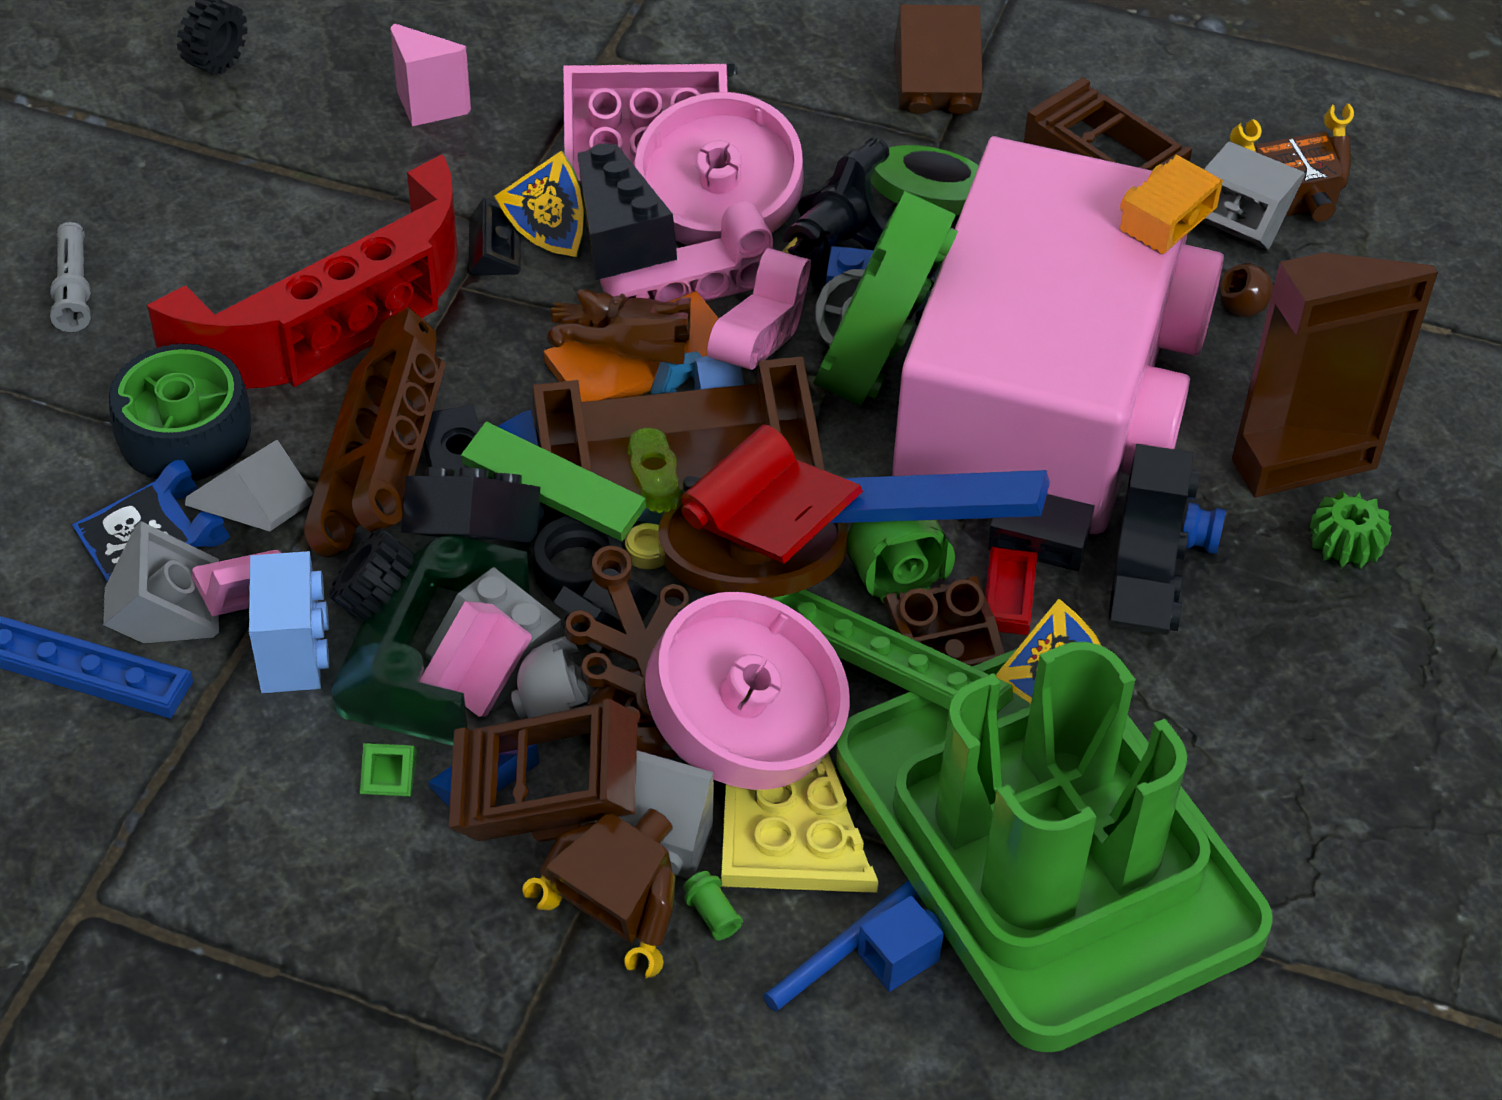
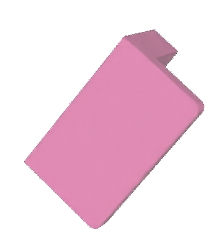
M272 550L253 555L278 554L281 552L279 550ZM250 555L196 566L192 569L191 578L212 616L249 608Z
M465 601L417 685L431 696H453L478 717H486L529 645L532 636L495 605Z

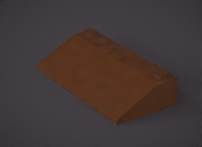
M1325 252L1293 258L1279 263L1232 455L1233 463L1254 498L1378 468L1438 274L1434 265Z
M803 356L758 361L756 384L588 402H581L578 380L533 385V413L538 446L645 498L681 496L685 477L702 478L763 424L775 428L783 435L789 443L796 460L825 471Z

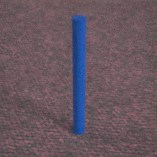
M908 880L767 991L763 998L768 1007L777 1012L858 947L860 926L911 895L915 900L919 899L920 897Z

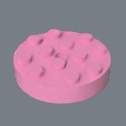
M711 92L692 96L677 102L664 110L651 122L643 133L636 150V169L673 213L675 240L688 246L721 238V220L724 212L731 205L740 201H749L756 205L772 234L792 215L803 190L802 148L795 129L788 119L773 106L744 94Z
M745 592L716 593L687 605L674 617L655 645L646 669L645 688L648 706L652 718L666 742L689 765L714 772V780L733 787L767 790L790 785L802 779L818 766L835 745L848 719L850 707L849 686L842 663L829 641L820 630L797 611L776 600L757 594ZM748 691H750L751 694L748 696L745 702H742L746 697Z

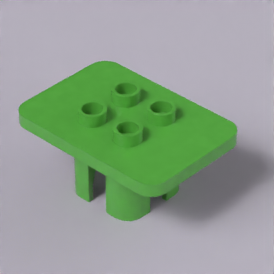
M1090 642L1067 643L1039 655L1031 704L1013 692V700L997 713L1001 682L996 677V674L1017 650L1014 649L972 666L989 675L959 689L952 698L949 710L915 693L908 692L848 718L836 745V766L841 777L927 909L931 910L939 919L945 937L995 1014L1015 1041L1028 1049L1039 1052H1057L1069 1048L1253 962L1265 948L1273 921L1270 905L1182 788L1181 783L1187 764V752L1182 740L1165 718L1153 723L1149 742L1146 740L1128 716L1135 678L1117 655L1101 645Z

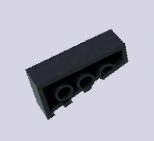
M598 144L588 151L577 153L596 280L678 260L673 213L617 144Z

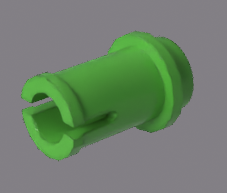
M701 871L689 878L684 884L683 890L686 893L684 901L688 906H695L711 930L715 940L726 939L741 928L743 919L736 913L720 889L722 886L720 878L711 875L709 871Z

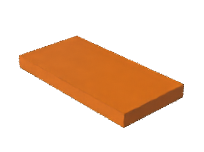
M695 291L682 296L691 298L689 339H675L674 342H684L686 353L698 351L702 357L708 356L707 348L711 331L719 318L699 293ZM679 298L674 299V300L669 301V302H675V301H677ZM567 341L559 348L552 347L543 351L545 364L559 382L578 380L581 402L635 397L650 392L660 362L625 358L619 356L611 348L588 346L576 341Z

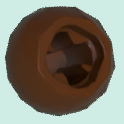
M1251 263L1238 264L1225 272L1220 282L1218 295L1227 311L1240 317H1250L1259 314L1267 308L1274 286L1265 269Z

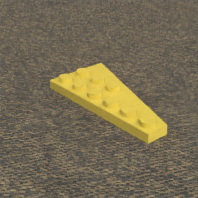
M748 691L746 697L744 698V700H743L742 702H745V700H746V699L748 698V696L751 694L750 691ZM829 753L808 775L790 785L767 790H753L726 784L721 887L877 893L878 879L873 866L870 867L863 850V840L858 828L854 827L846 806L847 799Z

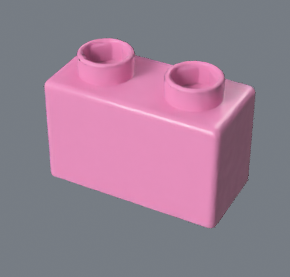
M996 136L989 138L955 227L958 233L947 256L942 261L903 364L892 476L1047 470L1050 480L1047 494L1095 505L1089 534L1098 535L1106 530L1123 474L1130 475L1136 444L1168 449L1175 448L1189 390L1190 377L1187 374L1157 368L1155 363L1160 348L1192 356L1200 354L1207 333L1224 261V255L1221 252L1185 245L1187 234L1166 253L1160 255L1158 249L1152 250L1150 245L1145 246L1143 241L1138 242L1135 236L1130 237L1128 232L1122 233L1120 229L1123 213L1120 210L1121 201L1131 187L1135 186L1138 188V186H1142L1144 181L1147 182L1152 170Z

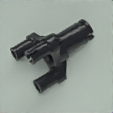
M871 137L857 151H849L838 160L833 176L819 189L810 190L801 197L798 202V212L801 218L785 231L784 242H791L797 237L796 245L788 249L789 254L810 259L811 263H813L839 240L844 241L850 238L857 240L867 250L875 249L882 231L897 203L892 204L881 215L876 207L871 191L873 169L889 157L888 145L882 139L873 146L877 142L878 137Z

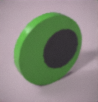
M918 145L894 146L889 148L888 159L873 169L871 183L879 193L895 203H898L904 191H907L947 211L960 215L979 165L963 156L943 149Z

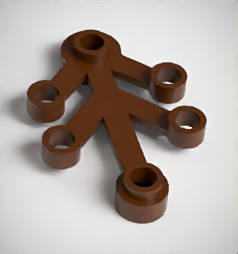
M605 546L599 549L593 556L591 575L597 585L608 590L624 633L595 621L594 617L587 611L577 610L570 613L566 619L565 635L574 644L583 645L591 641L635 661L641 676L612 665L611 660L605 654L591 653L582 661L581 677L591 687H601L608 684L636 697L637 707L640 712L653 720L645 688L648 660L652 650L670 622L688 605L689 594L680 585L671 584L665 586L660 592L658 608L645 629L627 584L631 574V557L624 549L618 546ZM614 569L619 575L610 576L604 574L603 571ZM669 597H676L680 599L682 603L677 606L669 605L665 601V599ZM583 623L589 629L585 632H577L572 628V625ZM592 665H599L605 669V672L595 675L590 673L588 668Z

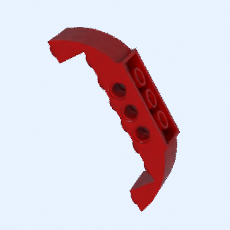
M440 155L407 172L410 214L217 314H214L186 285L149 303L147 309L155 346L160 348L170 344H197L213 348L215 351L226 355L237 366L246 389L265 388L287 383L296 387L372 346L380 325L386 319L408 306L421 318L438 310V299L447 289L455 273L458 258L452 178L445 157Z

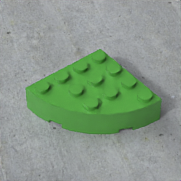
M904 191L882 231L812 384L860 406L867 396L875 399L886 376L880 371L887 357L893 359L895 354L899 352L900 348L905 344L914 324L907 317L912 319L920 305L922 306L933 283L930 277L936 271L938 265L942 263L944 257L947 256L958 231L951 228L956 214Z

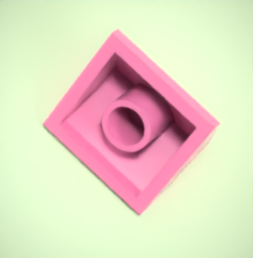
M394 23L390 30L396 88L411 125L417 126L468 114L471 110L466 46Z

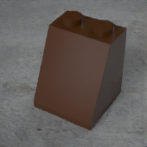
M900 4L894 39L899 110H909L916 114L928 113L931 110H949L954 114H965L972 110L978 111L983 93L980 5Z

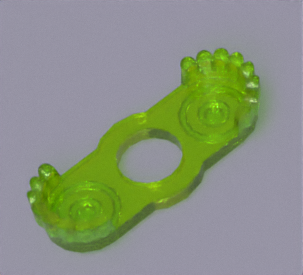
M655 428L638 429L630 436L628 454H632L631 470L639 479L641 487L640 496L646 498V508L649 507L650 511L654 512L657 510L658 513H662L664 510L669 512L671 508H676V503L679 504L681 498V490L678 486L676 474L677 458L670 451L666 436L662 431ZM651 457H658L667 462L663 468L657 470L646 469L641 465L645 459Z

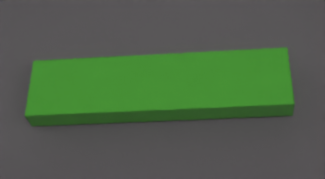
M487 421L461 454L463 465L470 468L489 470L488 477L492 479L494 473L522 475V484L541 487V503L621 542L646 508L645 497Z

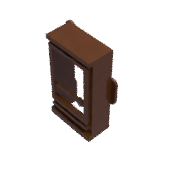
M1084 77L1030 109L1027 113L1024 143L1116 162L1089 144L1102 133L1109 135L1148 161L1139 168L1153 171L1159 164H1168L1170 159L1173 160L1176 154L1189 162L1191 159L1192 148L1189 146L1182 148V145L1105 94L1102 95L1097 89L1090 87V81ZM1079 121H1083L1094 130L1083 133L1080 138L1068 130V128Z
M609 698L604 699L603 703L511 722L471 730L467 728L455 729L449 828L477 841L532 832L535 840L545 842L556 840L561 833L582 826V823L598 821L606 814H614L618 817L635 814L639 710L632 706L624 707ZM591 733L589 790L525 801L529 791L526 786L527 747L529 745ZM518 750L516 786L513 788L515 803L496 807L499 753Z

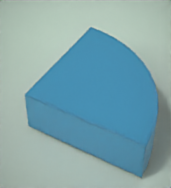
M698 351L685 354L684 364L660 362L650 393L654 395L677 392L675 389L682 385L690 376L695 377V359L702 356Z

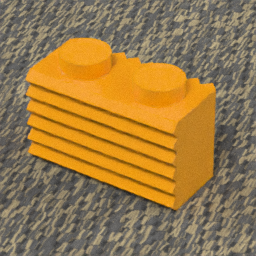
M1176 154L1173 160L1170 159L1168 164L1157 165L1149 175L1147 182L1144 181L1142 186H1138V188L1133 186L1126 192L1120 204V210L1123 211L1120 229L1122 233L1128 232L1130 237L1135 236L1138 242L1143 241L1145 246L1150 245L1152 250L1158 249L1160 255L1164 254L1217 208L1223 180Z

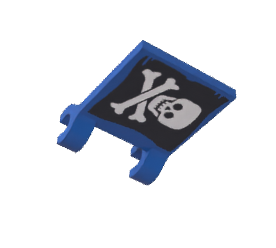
M184 460L171 462L165 467L155 482L72 524L75 532L107 582L134 527L140 521L195 548L218 546L230 538L229 533L223 526L224 521L221 516L201 511L191 523L175 500L186 498V496L198 489L190 477L192 475Z

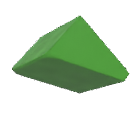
M363 743L360 794L411 797L418 748L410 745Z

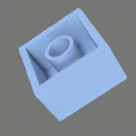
M310 551L250 555L249 635L261 693L321 689V669H329L327 639L320 640V638H324V631L329 630L327 601L318 602V600H324L323 575L321 570L313 571Z

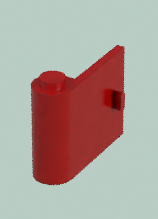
M763 424L682 495L683 507L681 511L687 522L694 528L699 530L704 528L785 564L863 491L860 484L796 460L789 443L783 435L775 428Z

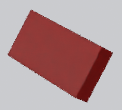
M991 547L985 599L995 616L999 632L1029 635L1038 553Z

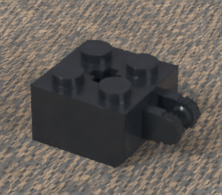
M427 467L425 476H406L401 533L469 541L470 539H499L530 543L537 535L538 524L542 523L541 521L545 514L543 503L540 502L541 487L522 484V475L494 473L493 479H488L489 470L462 467L459 470V476H454L455 470Z

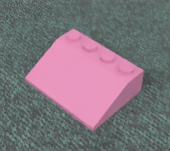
M727 64L563 66L565 155L574 169L579 184H581L577 153L588 151L598 144H617L635 166V156L639 141L647 127L659 114L677 102L692 96L711 92H727Z

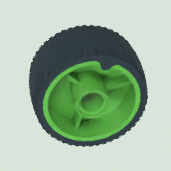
M170 344L160 348L156 347L153 350H148L138 355L129 363L127 362L120 369V372L116 374L110 386L109 412L116 442L131 467L133 466L140 474H145L146 477H152L157 480L165 467L171 462L184 460L192 475L190 477L192 480L197 481L201 478H207L229 467L232 462L236 461L237 457H240L242 451L244 452L245 446L248 444L251 433V411L244 381L239 369L233 364L232 360L213 348L197 344Z

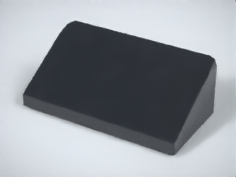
M483 198L469 219L468 273L471 275H518L521 271V233L515 229L506 217L499 203Z

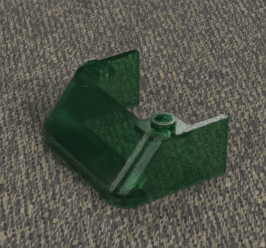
M446 535L433 540L414 553L413 565L408 568L410 572L400 582L402 586L398 591L395 590L392 593V599L387 604H382L381 611L377 614L373 613L370 619L363 621L332 684L331 695L334 709L342 718L453 746L454 730L467 728L464 693L421 683L420 679L424 671L423 659L421 654L410 646L437 587L461 592L493 567L529 595L530 591L527 552L461 536Z

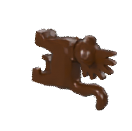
M581 289L577 293L581 304L554 303V307L550 308L552 322L562 323L553 326L548 332V343L554 347L559 348L566 341H576L588 346L611 348L619 356L625 358L684 364L686 354L685 343L674 341L675 339H689L691 298L682 297L675 302H663L647 298L628 299L623 293L620 296L614 297L607 292L595 293L591 290Z

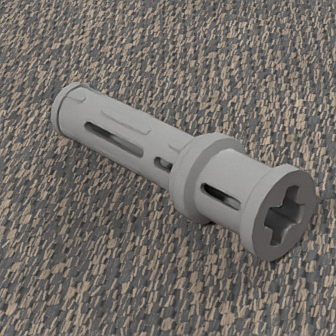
M66 222L61 224L56 231L57 277L50 287L51 297L55 301L50 311L51 323L62 331L77 332L84 329L91 319L90 308L86 305L91 289L89 283L84 278L85 232L81 225ZM74 312H77V319H74Z

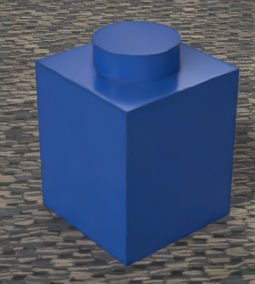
M911 895L860 926L857 954L890 992L940 961L944 935L943 928L937 916L929 909L924 910Z

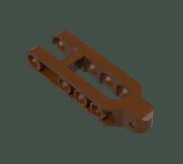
M409 306L386 319L380 325L373 347L352 372L304 527L306 540L310 547L323 557H332L348 549L352 543L355 530L360 524L366 530L373 532L379 528L385 530L402 519L406 476H415L446 366L442 359L435 356L437 339L435 329ZM416 366H419V368L422 371V374L418 371ZM367 392L371 395L373 402L368 397ZM406 396L410 399L413 408L409 405ZM356 423L360 426L361 430L363 431V435L359 432ZM396 429H397V430L399 431V433L401 434V436H402V438H403V442H402V441L400 440V438L398 437L397 432H396ZM376 499L381 503L384 513L378 508ZM324 525L329 528L333 540L326 533Z

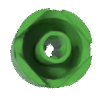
M937 520L853 522L848 531V557L867 591L872 596L879 597L882 602L887 594L896 593L897 597L899 593L904 592L905 594L912 589H931L930 586L940 576L945 581L953 569L955 552Z

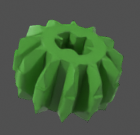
M1341 490L1334 498L1324 497L1316 513L1312 515L1310 522V534H1312L1311 539L1313 541L1312 548L1323 550L1324 561L1333 558L1339 560L1341 569L1348 562H1352L1359 569L1367 561L1376 563L1378 558L1382 556L1383 550L1389 544L1391 538V525L1388 518L1389 511L1378 509L1377 499L1369 501L1362 499L1360 491L1354 497H1349Z

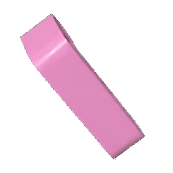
M740 201L731 205L724 212L721 220V238L677 248L678 260L600 279L601 287L604 292L614 297L620 296L623 293L628 299L647 298L663 302L672 301L695 291L699 293L704 301L752 290L755 286L759 263L764 251L767 248L773 249V237L756 205L749 201Z
M767 248L759 263L753 294L716 321L708 342V357L753 370L758 366V361L767 359L790 340L797 330L802 313L811 269L810 259Z

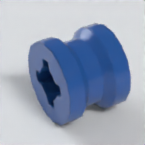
M1188 503L1182 530L1183 532H1188L1187 549L1195 545L1204 547L1207 553L1217 554L1225 519V509L1215 508L1212 511L1202 510L1196 503Z

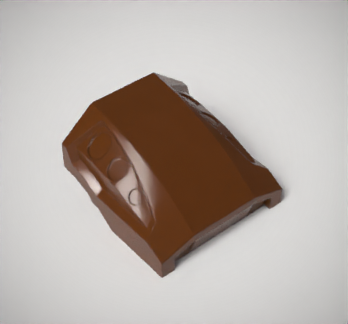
M978 576L960 579L951 585L945 586V583L940 584L939 587L927 590L924 588L912 589L905 594L904 592L899 593L897 597L896 593H891L883 598V603L888 608L896 632L969 666H975L1005 653L995 616L985 599Z

